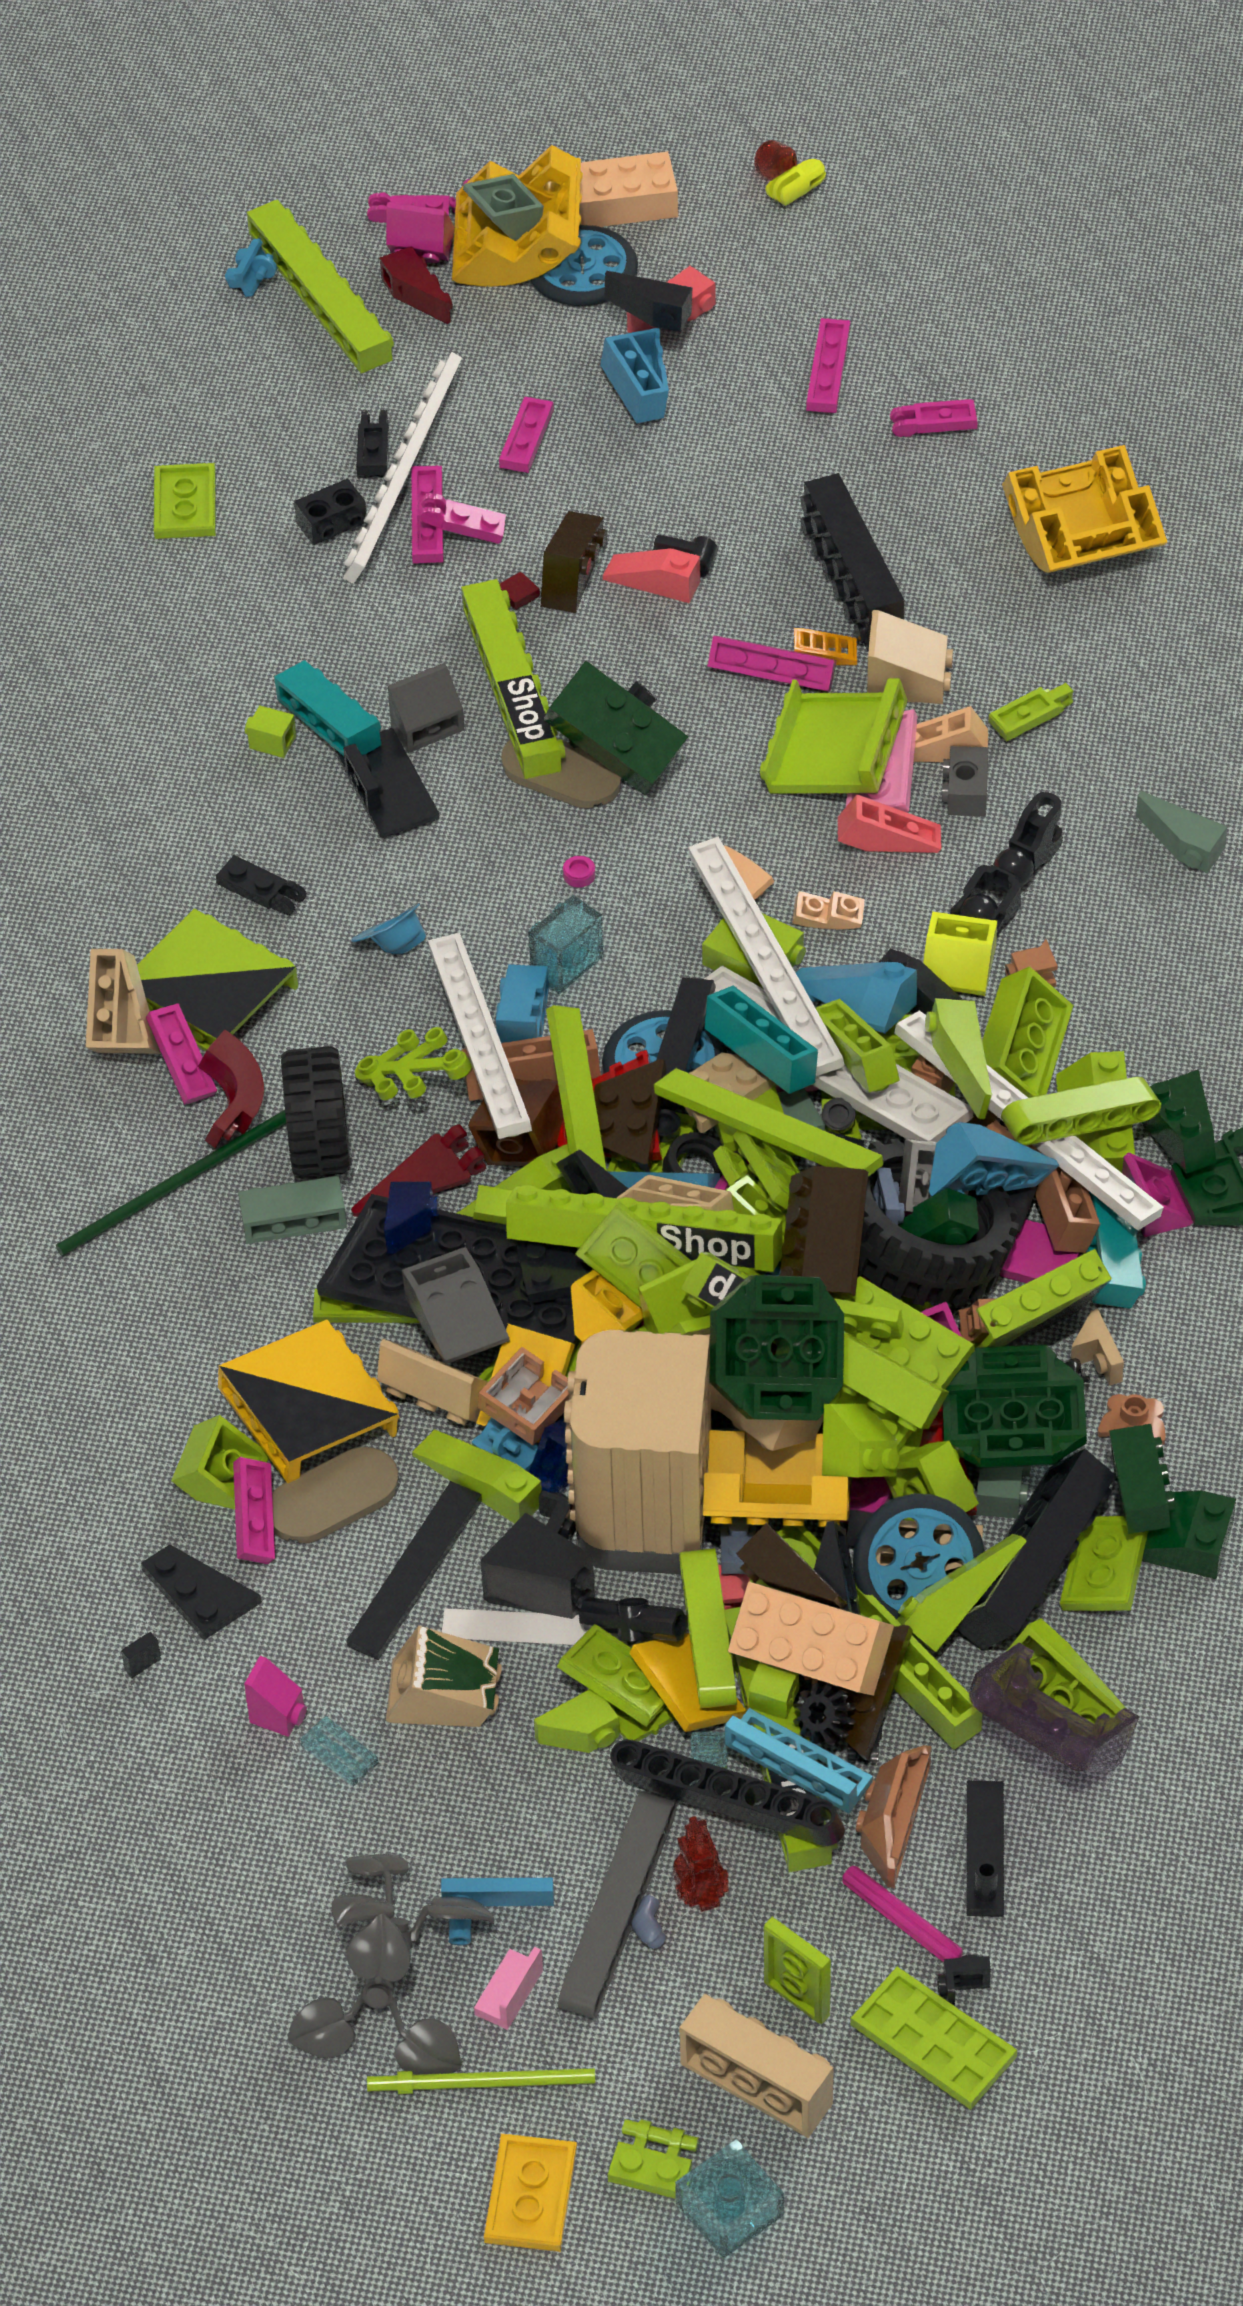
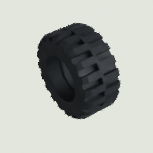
M333 1046L287 1050L281 1055V1069L292 1173L299 1178L344 1174L350 1169V1156L339 1050Z

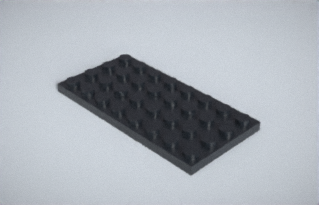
M371 1194L317 1284L319 1296L417 1319L406 1301L402 1269L466 1247L480 1269L505 1329H507L508 1324L571 1342L575 1344L572 1355L581 1341L575 1336L571 1296L538 1303H528L514 1239H507L505 1224L477 1220L470 1216ZM568 1246L577 1259L582 1262V1259L575 1254L579 1248ZM584 1267L588 1273L594 1270L593 1268Z

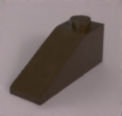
M767 1523L736 1553L744 1562L740 1569L754 1583L761 1579L769 1587L844 1609L848 1605Z

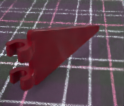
M460 1124L451 1127L443 1137L440 1134H434L351 1208L352 1215L354 1217L359 1216L371 1194L408 1202L471 1181V1175H477L487 1169L482 1161L485 1158L484 1154L478 1146L469 1149L461 1159L457 1157L455 1153L469 1147V1143L464 1138L467 1136V1132Z

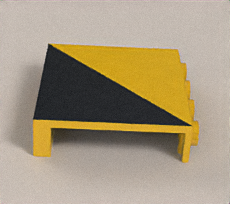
M327 1319L219 1365V1390L287 1483L300 1478L301 1461L379 1426L386 1430L391 1437H395L397 1434V1421L400 1417L395 1403L387 1400L382 1393L377 1379L369 1376L364 1369L359 1355L351 1352L346 1345L343 1334L339 1330H335Z

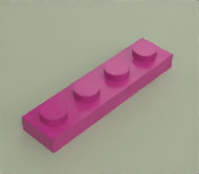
M820 319L806 401V411L837 413L850 334V320Z
M442 465L411 467L412 562H443V530L441 527L423 523L420 518V510L424 508L421 505L423 495L434 493L443 496Z
M713 635L707 667L790 684L792 680L797 679L799 686L831 691L837 660Z

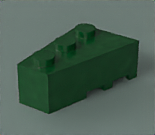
M1199 1069L1151 1085V1089L1161 1102V1109L1155 1117L1142 1122L1145 1128L1186 1174L1217 1163L1214 1130Z
M945 1188L914 1206L913 1213L906 1216L903 1223H898V1226L917 1237L931 1242L947 1245H964L979 1231L976 1198Z
M1151 1424L1109 1430L1114 1474L1117 1475L1115 1480L1118 1481V1492L1122 1501L1128 1534L1171 1527L1169 1513L1176 1512L1173 1492H1165L1164 1485H1170L1167 1464L1159 1463V1458H1164L1161 1437L1154 1438Z

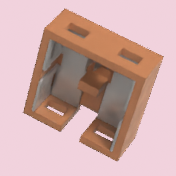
M521 1347L480 1390L477 1408L531 1445H534L564 1413L565 1401H569L570 1393L567 1390L568 1378L556 1369L552 1372L550 1387L539 1381L543 1377L544 1361Z

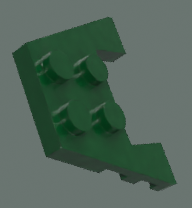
M1243 1127L1235 1132L1232 1130L1226 1132L1221 1136V1140L1215 1143L1217 1163L1187 1174L1177 1163L1171 1165L1172 1178L1194 1225L1243 1226V1168L1236 1156L1243 1154Z

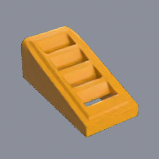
M794 628L795 652L837 660L836 665H857V638L805 628ZM829 648H835V651H830ZM841 648H848V654L841 653Z

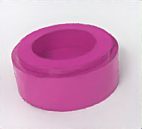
M573 856L567 859L563 865V878L565 882L572 887L578 888L590 885L595 879L594 862L585 856Z

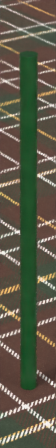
M285 1109L56 1244L58 1253L63 1257L286 1124Z

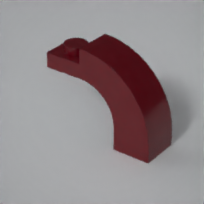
M225 1029L206 1050L198 1065L201 1070L221 1085L228 1101L227 1109L215 1121L205 1138V1141L214 1148L223 1139L229 1141L237 1131L241 1134L247 1132L261 1107L264 1095L263 1076L256 1059L240 1040Z

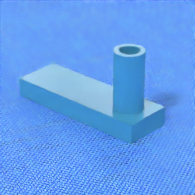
M553 1877L441 1878V1896L467 1897L478 1901L483 1906H554ZM449 1919V1942L451 1944L467 1945L471 1942V1919Z

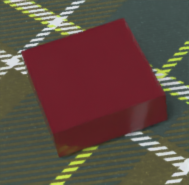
M522 571L499 583L502 591L507 590L510 606L515 610L540 596V588Z

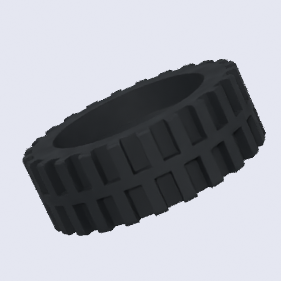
M898 1138L888 1139L886 1145H882L880 1141L870 1143L868 1149L883 1156V1166L880 1168L891 1169L893 1181L898 1182L900 1192L905 1143H900ZM876 1171L868 1177L858 1277L864 1275L879 1288L883 1287L891 1291V1295L899 1300L904 1296L913 1299V1304L921 1306L925 1302H932L934 1306L944 1302H953L956 1307L966 1305L968 1298L975 1302L982 1298L984 1292H990L1013 1247L1019 1224L1015 1222L1018 1216L1015 1207H1008L1011 1198L1006 1191L1000 1192L997 1187L990 1189L984 1195H977L975 1190L969 1191L968 1196L976 1198L979 1231L967 1242L968 1244L947 1245L917 1237L891 1221L881 1211L872 1196Z

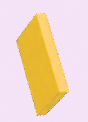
M511 1324L507 1325L506 1331L510 1341L501 1344L491 1379L521 1347L544 1361L543 1377L539 1381L548 1387L551 1386L552 1372L555 1369L564 1376L566 1375L575 1344ZM480 1410L476 1424L486 1427L491 1417ZM547 1431L537 1441V1443L544 1444Z
M685 1633L684 1639L678 1642L657 1639L633 1645L629 1654L685 1732L727 1723L732 1715L741 1719L745 1714L746 1709L738 1698L737 1705L700 1709L689 1633Z
M501 2133L484 2232V2243L561 2252L577 2153V2142Z

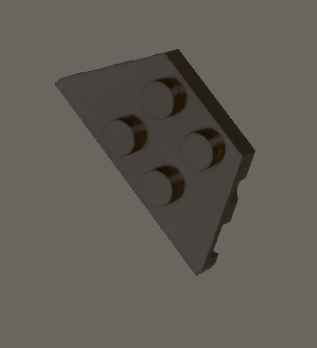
M659 1059L598 1083L594 1087V1098L603 1152L609 1153L612 1158L624 1162L626 1159L636 1163L639 1169L644 1172H650L662 1100L661 1096L655 1094L654 1084L666 1076L667 1066L664 1059Z
M900 1625L893 1628L874 1696L837 1686V1691L845 1690L849 1694L845 1703H853L856 1706L853 1711L848 1712V1717H852L856 1723L853 1725L846 1724L845 1728L849 1736L841 1738L866 1760L870 1758L913 1633L912 1628L908 1625ZM818 1680L817 1682L819 1684H822L823 1687H825V1685L827 1684V1682Z

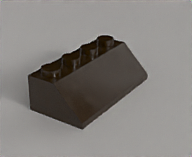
M813 1166L791 1176L779 1276L820 1277L827 1287L826 1290L834 1299L845 1300L855 1296L868 1171L855 1168Z

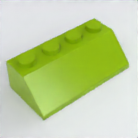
M1030 966L1001 979L982 1039L986 1064L1028 1098L1047 1094L1074 1006Z
M1124 1051L1090 1052L1056 1074L1057 1092L1127 1079ZM1132 1124L1076 1135L1077 1138L1121 1173L1124 1156L1128 1152L1135 1155Z

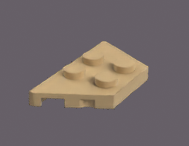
M721 1052L689 1073L751 1100L777 1086L776 1083L741 1056ZM685 1107L689 1116H694L696 1119L697 1129L701 1133L706 1132L719 1123L715 1119Z

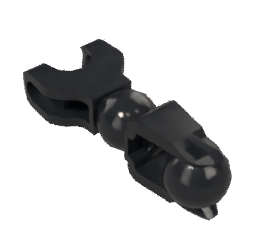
M1040 792L1033 797L1023 810L1016 830L1008 841L1009 848L1002 850L996 856L993 865H982L976 869L963 889V896L951 908L950 914L997 921L998 934L1001 926L1007 924L1021 907L1020 887L1030 881L1033 871L1035 872L1042 863H1047L1053 858L1063 842L1062 828L1056 825L1062 814L1061 800L1058 796L1049 792ZM1051 805L1053 808L1045 817L1038 814V809L1041 806ZM996 889L1007 892L999 906L990 896L983 895L982 893L985 890L994 891Z

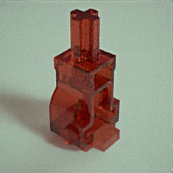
M693 1816L689 1818V1824L685 1825L686 1835L677 1838L680 1854L673 1863V1874L678 1898L683 1899L684 1904H689V1907L698 1905L700 1911L704 1912L720 1906L719 1898L724 1897V1893L729 1891L728 1871L724 1870L716 1847L708 1832L706 1820L698 1821L697 1817Z

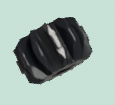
M815 1683L812 1685L811 1692L805 1690L800 1692L804 1703L793 1705L796 1711H800V1716L796 1717L793 1722L795 1725H803L800 1731L802 1737H811V1742L817 1745H821L824 1741L826 1744L834 1745L837 1743V1736L843 1738L849 1736L845 1725H853L856 1722L852 1717H848V1712L853 1711L856 1706L853 1703H845L849 1695L847 1691H837V1686L827 1683L823 1687L822 1684Z

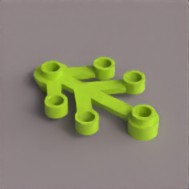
M434 1027L425 1034L426 1042L418 1046L419 1038L412 1029H407L398 1035V1044L382 1055L364 1057L355 1069V1076L359 1082L364 1083L366 1086H375V1091L380 1099L386 1101L392 1099L398 1093V1088L393 1080L386 1078L387 1074H396L403 1083V1088L410 1098H418L425 1093L426 1085L420 1076H414L412 1072L445 1070L450 1079L458 1080L465 1077L471 1071L472 1064L466 1053L458 1049L449 1050L443 1057L422 1059L433 1050L443 1047L447 1043L448 1037L441 1027ZM409 1052L407 1055H405L404 1057H402V1058L399 1059L398 1061H394L396 1058H398L399 1056H401L403 1053Z

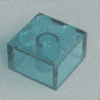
M574 895L564 903H559L551 914L541 922L535 923L528 932L530 966H548L549 988L556 993H562L604 957L602 914Z
M737 2139L675 2182L677 2206L723 2259L784 2216V2193Z

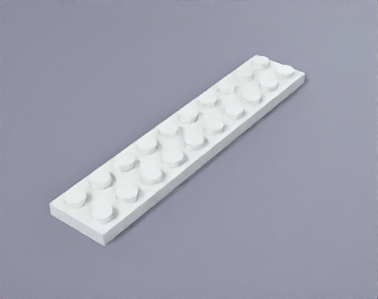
M721 966L704 978L714 980L716 985L715 992L734 985L781 1021L764 989L735 972ZM845 1064L842 1068L816 1076L815 1083L812 1084L835 1098H843L855 1110L906 1139L938 1142L946 1135V1130L950 1126L958 1122L967 1123L973 1118V1110L970 1105L897 1064L900 1081L890 1084L887 1089L878 1092L872 1091L869 1093L856 1081Z

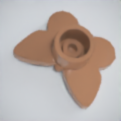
M1117 1394L1108 1399V1413L1103 1416L1100 1422L1098 1437L1110 1436L1109 1430L1151 1424L1154 1438L1161 1437L1162 1445L1165 1444V1427L1161 1420L1164 1414V1406L1161 1401L1155 1398L1146 1399L1136 1394L1128 1396Z

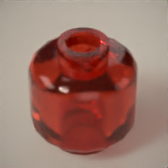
M777 140L765 141L759 146L754 157L756 171L770 180L775 179L797 165L795 151L790 146Z

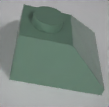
M514 174L463 185V190L492 222L515 241L526 231L529 232L542 218L544 206Z

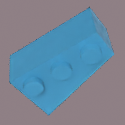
M660 328L606 337L604 340L600 366L636 423L662 419L665 415L669 388L666 368L663 365Z
M508 964L506 977H501L500 1003H497L496 1031L501 1043L543 1037L549 993L548 966Z

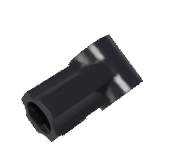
M657 535L653 550L671 548L700 556V578L705 577L709 573L718 552L717 544L705 536H698L692 541Z

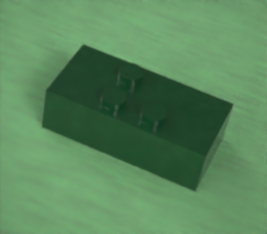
M588 661L583 663L558 695L543 719L645 796L680 752L689 737Z

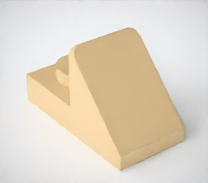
M1092 1310L1072 1345L1071 1359L1077 1358L1081 1364L1094 1360L1097 1372L1104 1374L1109 1386L1121 1383L1123 1380L1124 1361L1099 1310Z

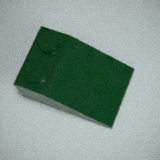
M1202 1490L1173 1492L1176 1512L1169 1513L1171 1527L1148 1531L1142 1561L1217 1580L1234 1523L1236 1499Z

